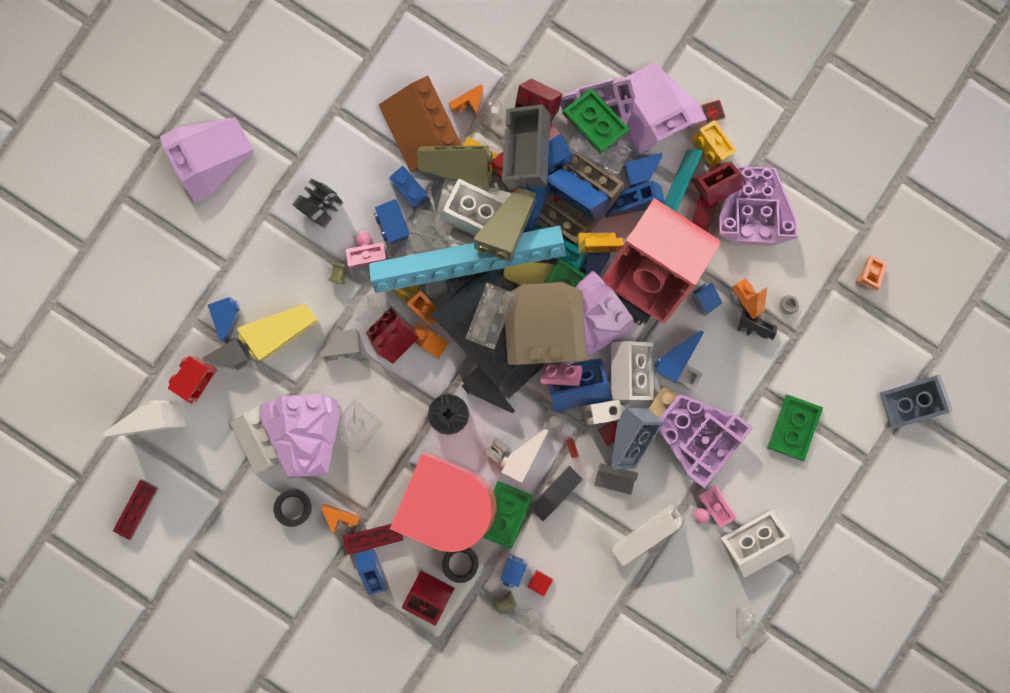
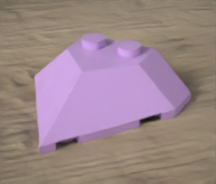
M614 78L580 87L562 95L560 106L563 112L565 108L592 88L626 125L628 124L636 99L631 78ZM623 137L606 150L615 161Z

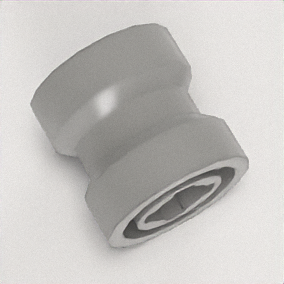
M495 437L492 445L487 447L484 453L499 464L502 456L508 453L510 448Z

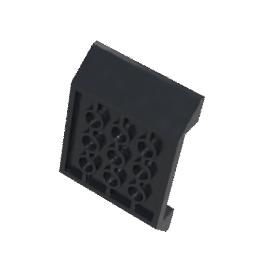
M494 269L475 273L441 304L431 316L499 390L510 399L547 363L508 364L503 296L514 289Z

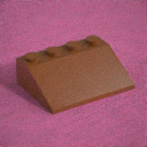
M429 76L409 84L378 104L410 172L418 169L417 150L420 146H461V142Z

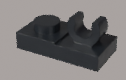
M742 310L737 331H740L742 327H747V336L751 334L752 330H755L762 338L774 340L777 334V326L759 317L753 319L748 312Z

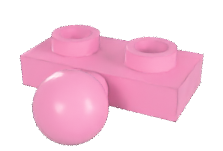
M361 232L356 237V241L361 247L346 249L349 269L366 267L370 263L387 260L384 243L370 245L371 236L367 232Z
M566 362L544 364L540 377L541 383L579 386L582 366H575Z
M716 484L699 494L706 509L699 508L695 511L694 518L698 523H706L710 515H712L721 528L737 519L736 514Z

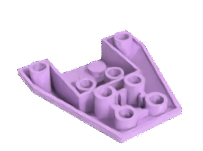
M655 62L625 77L631 78L636 94L628 127L630 129V139L639 155L656 147L659 142L707 120L698 102Z
M236 117L177 127L160 136L168 159L195 203L212 195L254 151Z
M738 166L737 169L742 176L743 189L726 197L719 216V235L734 244L775 246L796 239L797 219L776 168Z

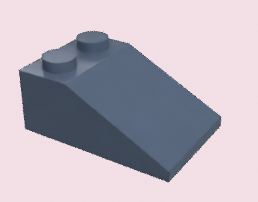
M940 374L880 392L892 429L953 411Z
M626 408L622 412L616 429L611 464L613 469H636L664 424L651 410Z

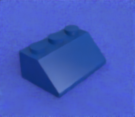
M561 168L547 176V185L554 195L596 223L611 205L608 199L609 196L602 190L596 191L591 183L586 180L581 181L578 179L577 174L571 170L567 172Z
M601 358L571 364L582 366L579 386L548 384L554 412L611 401L609 383Z

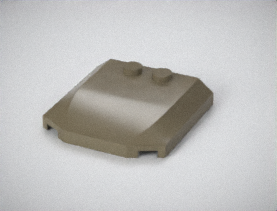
M571 147L575 155L571 158L572 161L565 166H558L555 170L558 171L561 168L567 172L571 170L577 174L578 179L588 181L593 185V189L596 191L602 190L609 196L608 199L611 205L599 219L600 221L618 199L625 185ZM550 191L538 218L551 227L560 226L562 235L578 245V234L591 233L599 221L596 223L562 199L555 202L554 194Z
M563 282L523 284L503 296L508 364L519 365L587 360L582 290Z

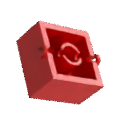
M188 356L181 361L178 373L173 374L168 382L170 385L167 389L193 404V402L198 401L217 372V369L199 357Z

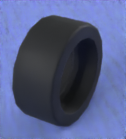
M289 490L281 493L276 498L273 507L275 518L280 524L287 527L303 524L309 518L312 510L310 498L300 490ZM289 497L299 498L304 505L302 515L294 520L286 518L281 510L283 501Z
M470 547L461 551L446 552L442 560V570L445 576L456 583H465L471 580L476 575L479 567L478 557ZM456 553H465L472 561L471 570L465 575H456L449 567L450 558Z

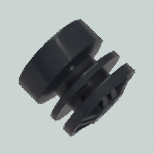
M311 178L308 183L315 189L312 190L305 186L304 190L309 194V197L306 198L298 195L292 205L325 229L332 220L327 210L338 212V209L332 205L333 202L339 206H342L344 202L327 185Z
M440 395L429 406V423L434 430L441 434L450 435L458 433L465 428L469 421V408L465 401L456 395ZM447 409H450V412L454 413V416H451L450 420H447V417L443 416V413L447 412Z

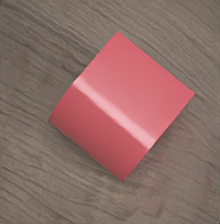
M654 198L602 277V280L615 293L665 325L698 282L718 248L720 240Z
M422 453L390 529L440 551H461L479 541L492 526L496 515V498L490 484L478 473L435 454Z

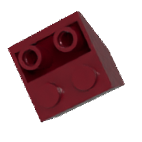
M531 78L519 85L514 108L543 104L550 114L551 124L559 111L563 93Z
M731 161L722 162L691 178L692 184L709 206L743 189L741 173Z
M393 306L384 312L366 331L377 354L392 364L420 338L410 323Z
M420 570L401 608L436 626L455 587Z

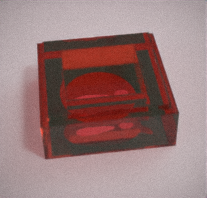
M720 100L701 106L707 119L706 124L714 120L725 119Z
M565 439L570 457H578L579 454L574 439Z

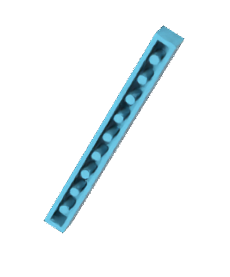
M555 226L523 233L511 261L500 260L488 253H480L477 249H474V243L370 263V278L375 293L557 258L566 256L561 227Z

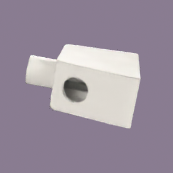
M619 400L582 406L585 424L592 425L620 420L622 412L626 408H630V404L628 402L620 403Z

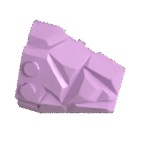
M594 271L578 283L576 288L583 291L586 355L588 356L611 345V342L621 341L635 328V324L633 323V317L615 292Z
M322 394L282 396L277 401L261 404L262 426L267 431L270 438L269 441L278 454L277 458L287 479L326 476L340 420L338 400L331 397L324 398Z
M679 394L660 417L664 424L659 431L688 476L705 488L740 446L753 427L736 414H730L717 407H711L703 404V402Z

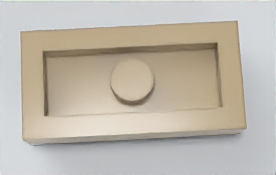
M664 385L648 409L660 418L678 394Z

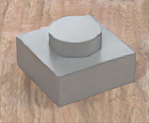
M686 364L677 382L694 390L703 373Z
M548 409L543 428L561 434L567 415Z

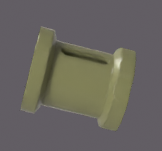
M332 262V274L328 281L345 285L344 276L346 269L349 268L348 265Z
M508 591V594L500 598H493L499 614H502L508 608L518 607L511 591Z

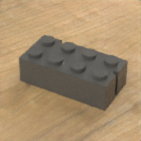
M543 104L506 109L505 125L507 128H505L502 181L510 190L517 189V187L524 189L527 188V185L530 188L547 186L550 135L549 112Z

